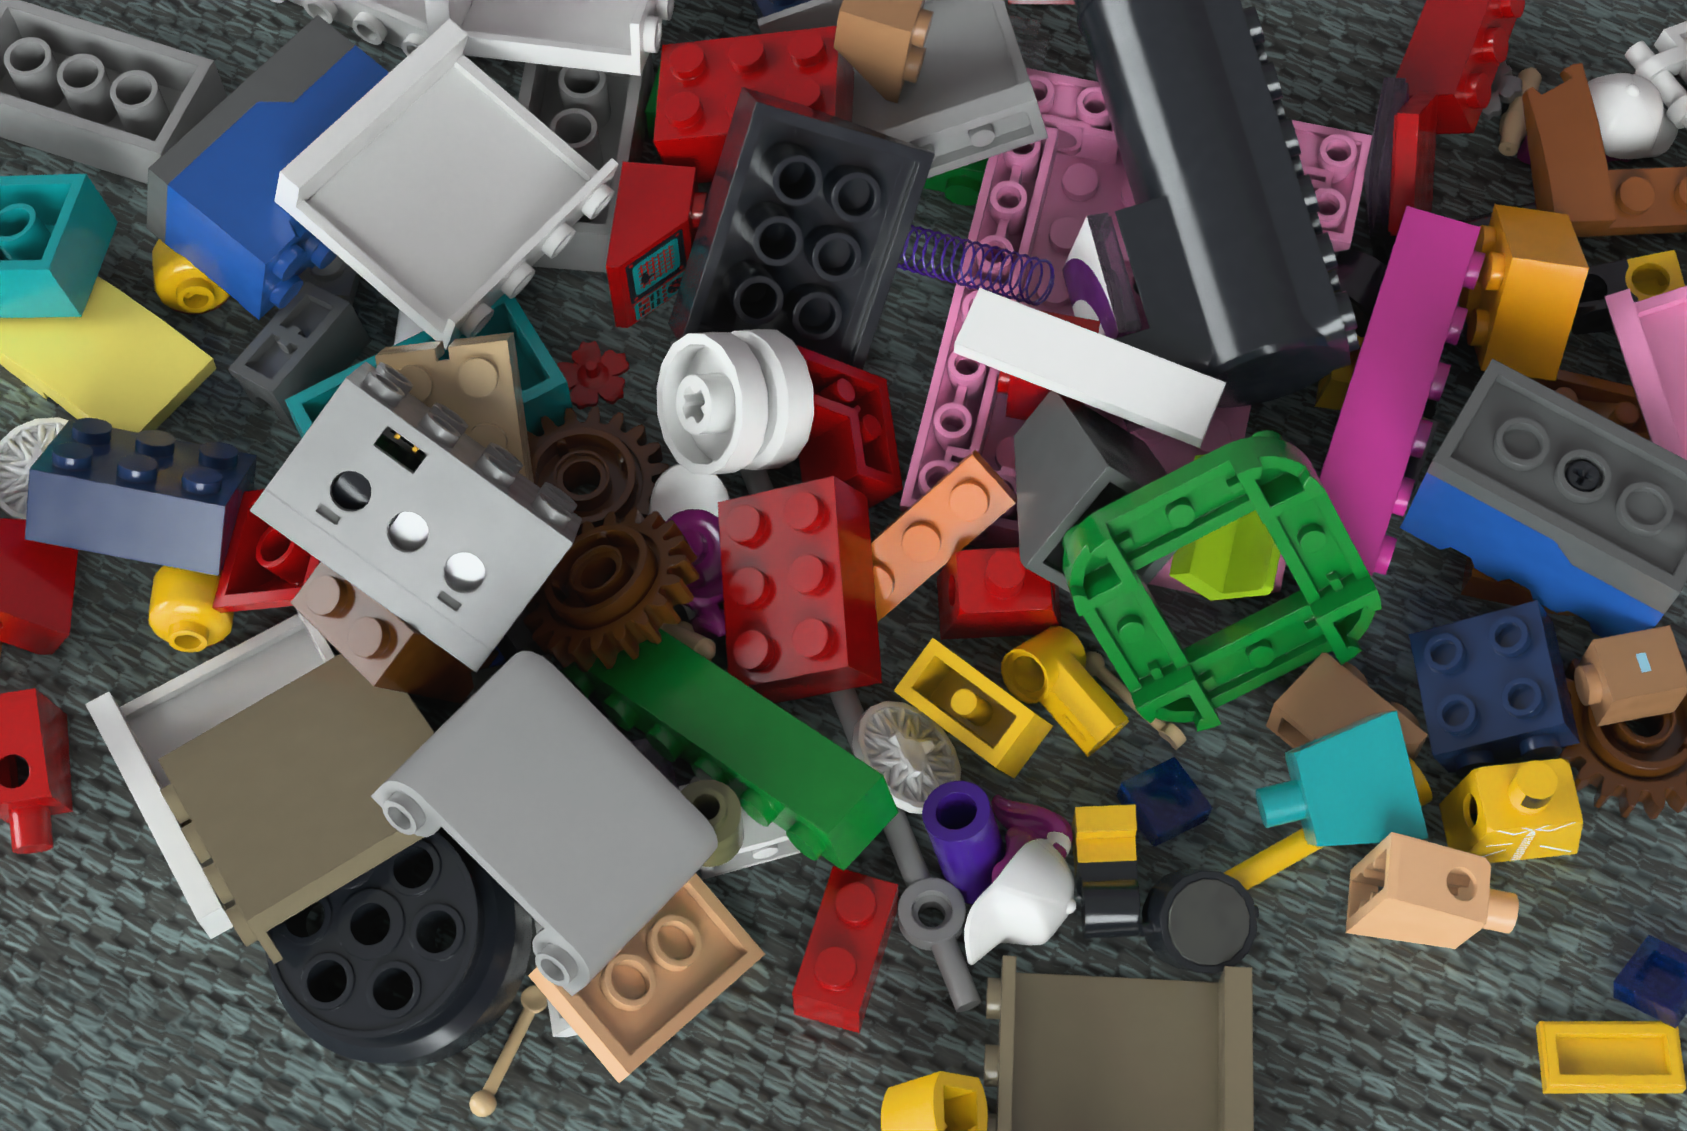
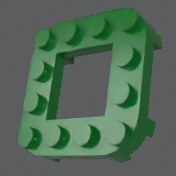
M1272 430L1259 431L1251 437L1230 442L1100 508L1085 518L1080 524L1071 527L1065 533L1062 541L1064 548L1063 571L1076 612L1079 617L1083 615L1131 693L1136 710L1149 723H1152L1155 718L1175 723L1194 722L1197 732L1222 724L1216 710L1217 707L1317 659L1321 653L1333 651L1341 665L1354 658L1362 651L1358 640L1370 626L1375 611L1382 609L1380 595L1310 460L1300 449L1284 441L1279 433ZM1256 510L1301 590L1183 648L1137 570Z

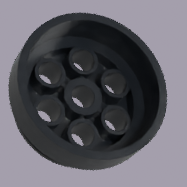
M441 827L434 835L420 839L270 929L268 932L283 959L273 964L267 953L266 957L273 985L284 1008L294 1022L318 1044L336 1054L353 1060L395 1067L420 1066L443 1060L468 1048L483 1037L504 1015L514 1000L527 969L532 942V916ZM430 854L433 860L431 877L425 884L416 888L412 880L413 868L419 859ZM321 903L324 909L323 924L315 934L309 936L306 930L307 916L314 906ZM386 910L390 917L389 931L382 941L374 944L370 936L371 924L379 913ZM453 918L457 928L456 938L447 950L439 952L435 944L436 931L443 921ZM343 967L347 975L346 988L339 998L332 1001L328 993V982L333 972ZM409 974L413 982L412 997L404 1007L397 1009L393 1002L394 986L401 977Z

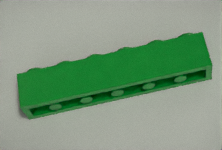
M661 628L658 631L662 636V641L659 644H655L647 639L639 644V657L635 660L630 658L625 650H622L618 653L617 660L612 669L607 670L598 657L588 672H582L575 662L566 668L562 667L560 672L566 678L570 677L571 683L587 699L592 696L601 702L603 710L618 726L626 731H630L633 726L637 727L645 733L648 742L660 755L671 762H675L680 757L691 765L692 771L699 780H716L729 786L737 795L741 807L752 819L764 827H768L774 822L786 831V835L791 843L802 854L813 861L823 856L844 871L898 814L888 785L881 773Z

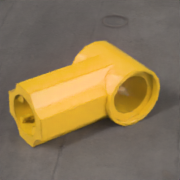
M1050 626L1005 654L1001 662L1003 681L1010 693L1018 700L1028 704L1040 702L1085 755L1089 757L1116 736L1128 724L1129 718L1085 669L1086 653L1079 638L1067 628Z

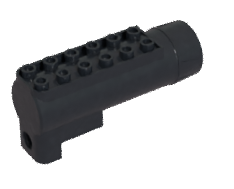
M1074 0L1078 12V29L1085 39L1092 58L1136 204L1115 211L1149 328L1114 340L1226 382L1217 406L1219 408L1249 406L1284 397L1316 383L1333 370L1351 365L1350 352L1360 349L1355 331L1357 328L1355 315L1347 291L1340 292L1341 287L1336 272L1338 264L1328 232L1323 233L1317 213L1320 211L1317 197L1309 174L1304 175L1299 157L1301 150L1291 118H1286L1281 101V98H1283L1281 86L1272 61L1268 62L1263 45L1265 42L1264 34L1255 6L1243 9L1240 0ZM1123 419L1128 432L1146 428Z

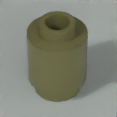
M699 780L687 785L680 792L705 816L717 835L718 847L703 866L715 867L727 863L739 852L744 840L742 811L737 795L729 786L716 780Z

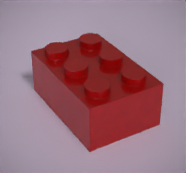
M837 26L662 45L653 142L663 165L696 167L698 183L713 182L742 87L796 102L852 122L855 72L853 66L834 48Z
M830 476L718 502L728 673L773 703L882 683L868 497L837 477Z

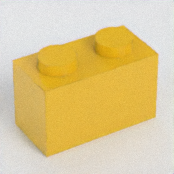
M934 638L930 640L894 689V692L984 760L1014 779L1053 727V725Z

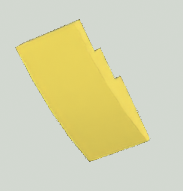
M99 276L96 278L82 317L0 318V364L45 399L50 397L77 420L81 418H97L107 421L112 425V428L138 433L145 430H156L216 370L214 359L151 311Z

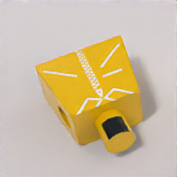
M1567 759L1532 760L1522 763L1476 768L1439 804L1447 846L1485 857L1490 863L1578 853L1583 818L1571 766ZM1470 814H1477V821L1475 825L1472 822Z

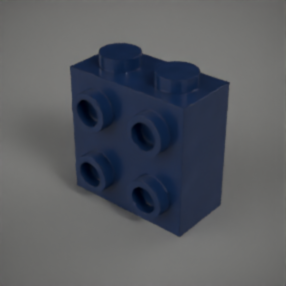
M1538 600L1409 634L1432 755L1448 773L1456 772L1458 776L1466 777L1476 768L1493 766L1497 763L1521 757L1526 761L1547 760L1561 754L1562 747L1580 743L1554 623Z

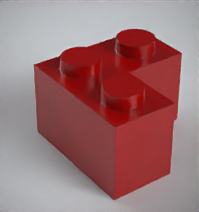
M796 345L806 360L814 390V418L809 439L799 454L802 483L835 476L868 497V509L903 490L887 380Z

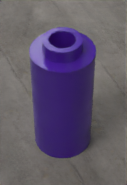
M951 781L940 785L929 794L923 805L922 819L945 880L953 884L960 891L965 903L974 904L977 898L992 884L993 868L1004 858L1006 849L986 793L979 786L971 782Z

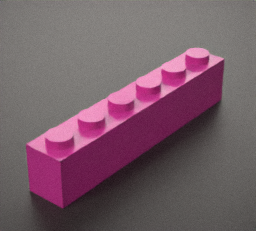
M1406 206L1319 477L1371 577L1374 572L1386 575L1397 542V538L1385 535L1392 514L1403 517L1407 509L1415 483L1414 479L1404 477L1410 456L1419 459L1423 456L1433 422L1421 419L1427 399L1439 402L1451 365L1439 362L1445 342L1457 345L1468 312L1467 308L1457 306L1462 287L1474 290L1485 257V253L1474 250L1481 227L1410 206Z

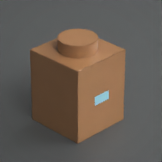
M1670 625L1594 639L1575 668L1574 680L1578 697L1583 705L1591 706L1597 727L1674 712L1687 694V671Z

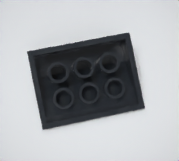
M742 87L668 322L676 338L679 340L690 333H731L738 330L754 329L778 330L793 340L795 345L863 370L935 153L808 106Z

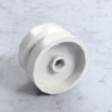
M754 329L738 330L731 333H690L672 344L661 364L656 388L657 416L664 441L679 464L692 474L717 475L735 473L740 469L764 470L781 468L798 457L809 439L814 418V390L806 360L793 340L778 330Z

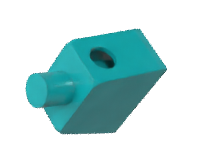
M1383 711L1372 714L1285 752L1291 780L1256 789L1257 805L1265 828L1301 820L1304 836L1309 845L1337 846L1380 843L1391 832L1421 840L1429 838L1397 711Z

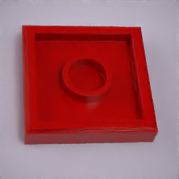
M1417 91L1394 115L1388 232H1391V236H1397L1406 206L1430 213L1432 211L1439 92Z

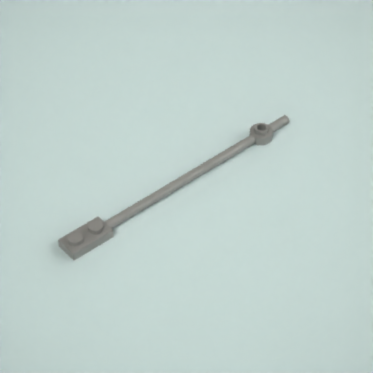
M675 340V341L670 342L671 346H672L673 343H675V342L678 341V340ZM740 469L749 495L774 489L766 469ZM855 688L832 692L829 695L854 755L852 748L854 726L864 713ZM897 807L898 814L883 830L906 885V889L901 895L898 904L900 931L913 946L933 952L956 1012L968 1011L978 1006L982 1001L957 942L965 925L966 906L963 896L950 882L939 878H931L905 811ZM926 908H936L943 913L944 920L936 927H928L921 923L919 914Z

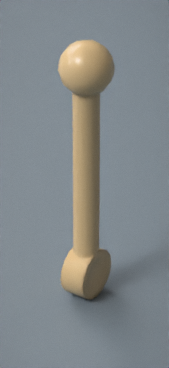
M1087 652L1085 667L1087 672L1091 676H1097L1139 714L1128 688L1105 667L1102 655L1097 652ZM1155 718L1152 723H1149L1175 750L1187 741L1184 733L1171 722L1167 723L1164 720Z
M536 985L529 986L522 992L521 1004L523 1010L483 1089L475 1092L470 1099V1110L478 1117H487L495 1111L497 1105L495 1094L535 1014L543 1011L548 1004L546 996Z

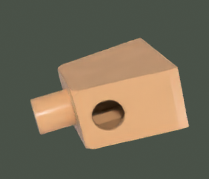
M1391 832L1350 871L1345 933L1456 949L1481 929L1509 934L1517 921L1519 900L1515 893L1490 888L1491 864L1485 857ZM1378 886L1384 887L1381 891L1378 892Z

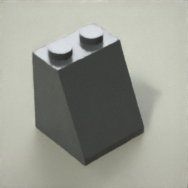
M1050 391L1014 435L1021 563L1026 569L1070 592L1063 571L1064 548L1062 541L1065 533L1100 508L1168 474L1143 440L1077 400L1054 391ZM1177 550L1137 570L1146 586Z

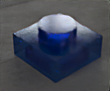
M1175 757L1122 782L1116 795L1122 805L1136 804L1137 826L1153 847L1206 822L1213 808Z
M1648 935L1614 980L1613 998L1677 1028L1687 1014V953Z

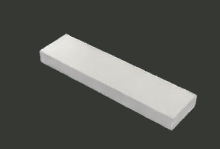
M979 288L954 343V353L1198 448L1201 447L1226 385V382L982 288Z

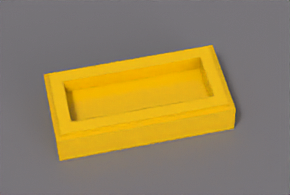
M1539 1021L1536 1025L1543 1094L1683 1093L1686 1090L1678 1021Z

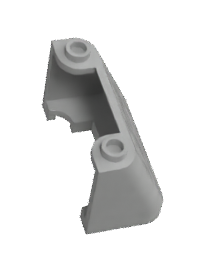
M520 651L514 654L371 795L382 807L387 821L403 834L429 837L442 827L543 927L532 941L533 952L536 956V966L548 981L563 987L571 996L590 983L692 878L718 847L717 835L705 816L553 664L543 656L531 651Z

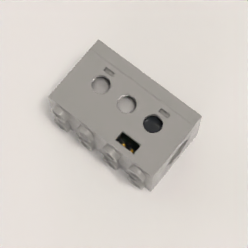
M365 361L345 378L249 511L477 672L574 543L582 518L573 512L577 504L556 486L545 482L539 488L520 474L519 471L523 467L522 463L501 446L491 442L487 448H484L464 433L468 428V424L446 406L436 402L430 408L409 393L413 388V384L400 372L382 362L375 368Z

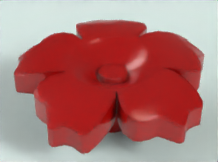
M582 341L579 349L571 354L574 363L559 362L557 364L567 380L569 390L572 389L570 392L572 405L576 406L579 410L587 406H597L599 402L598 394L609 404H615L617 400L624 398L623 388L625 387V379L619 376L630 369L625 353L616 354L613 350H608L601 357L596 341L590 343Z

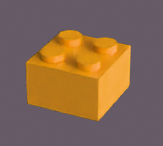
M1494 204L1489 226H1480V232L1474 248L1475 251L1485 253L1474 290L1462 287L1459 306L1468 309L1466 316L1468 325L1467 344L1474 346L1481 371H1485L1491 360L1494 359L1527 377L1556 381L1589 266L1568 214Z

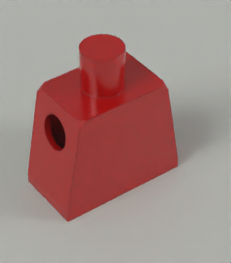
M0 518V641L38 655H53L70 635L78 549L25 540L26 519Z
M1019 547L973 549L954 552L937 577L941 640L1037 635L1050 626H1062L1059 586L1026 569L1020 561Z
M36 688L1 693L0 819L6 823L10 822L13 853L30 854L47 851L54 847L51 815L73 812L67 714ZM17 755L23 757L29 765V776L21 786L18 785Z

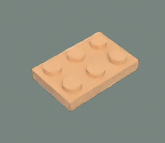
M695 873L590 983L575 995L571 996L563 987L548 981L537 967L528 976L617 1082L620 1083L760 960L765 953L697 873Z

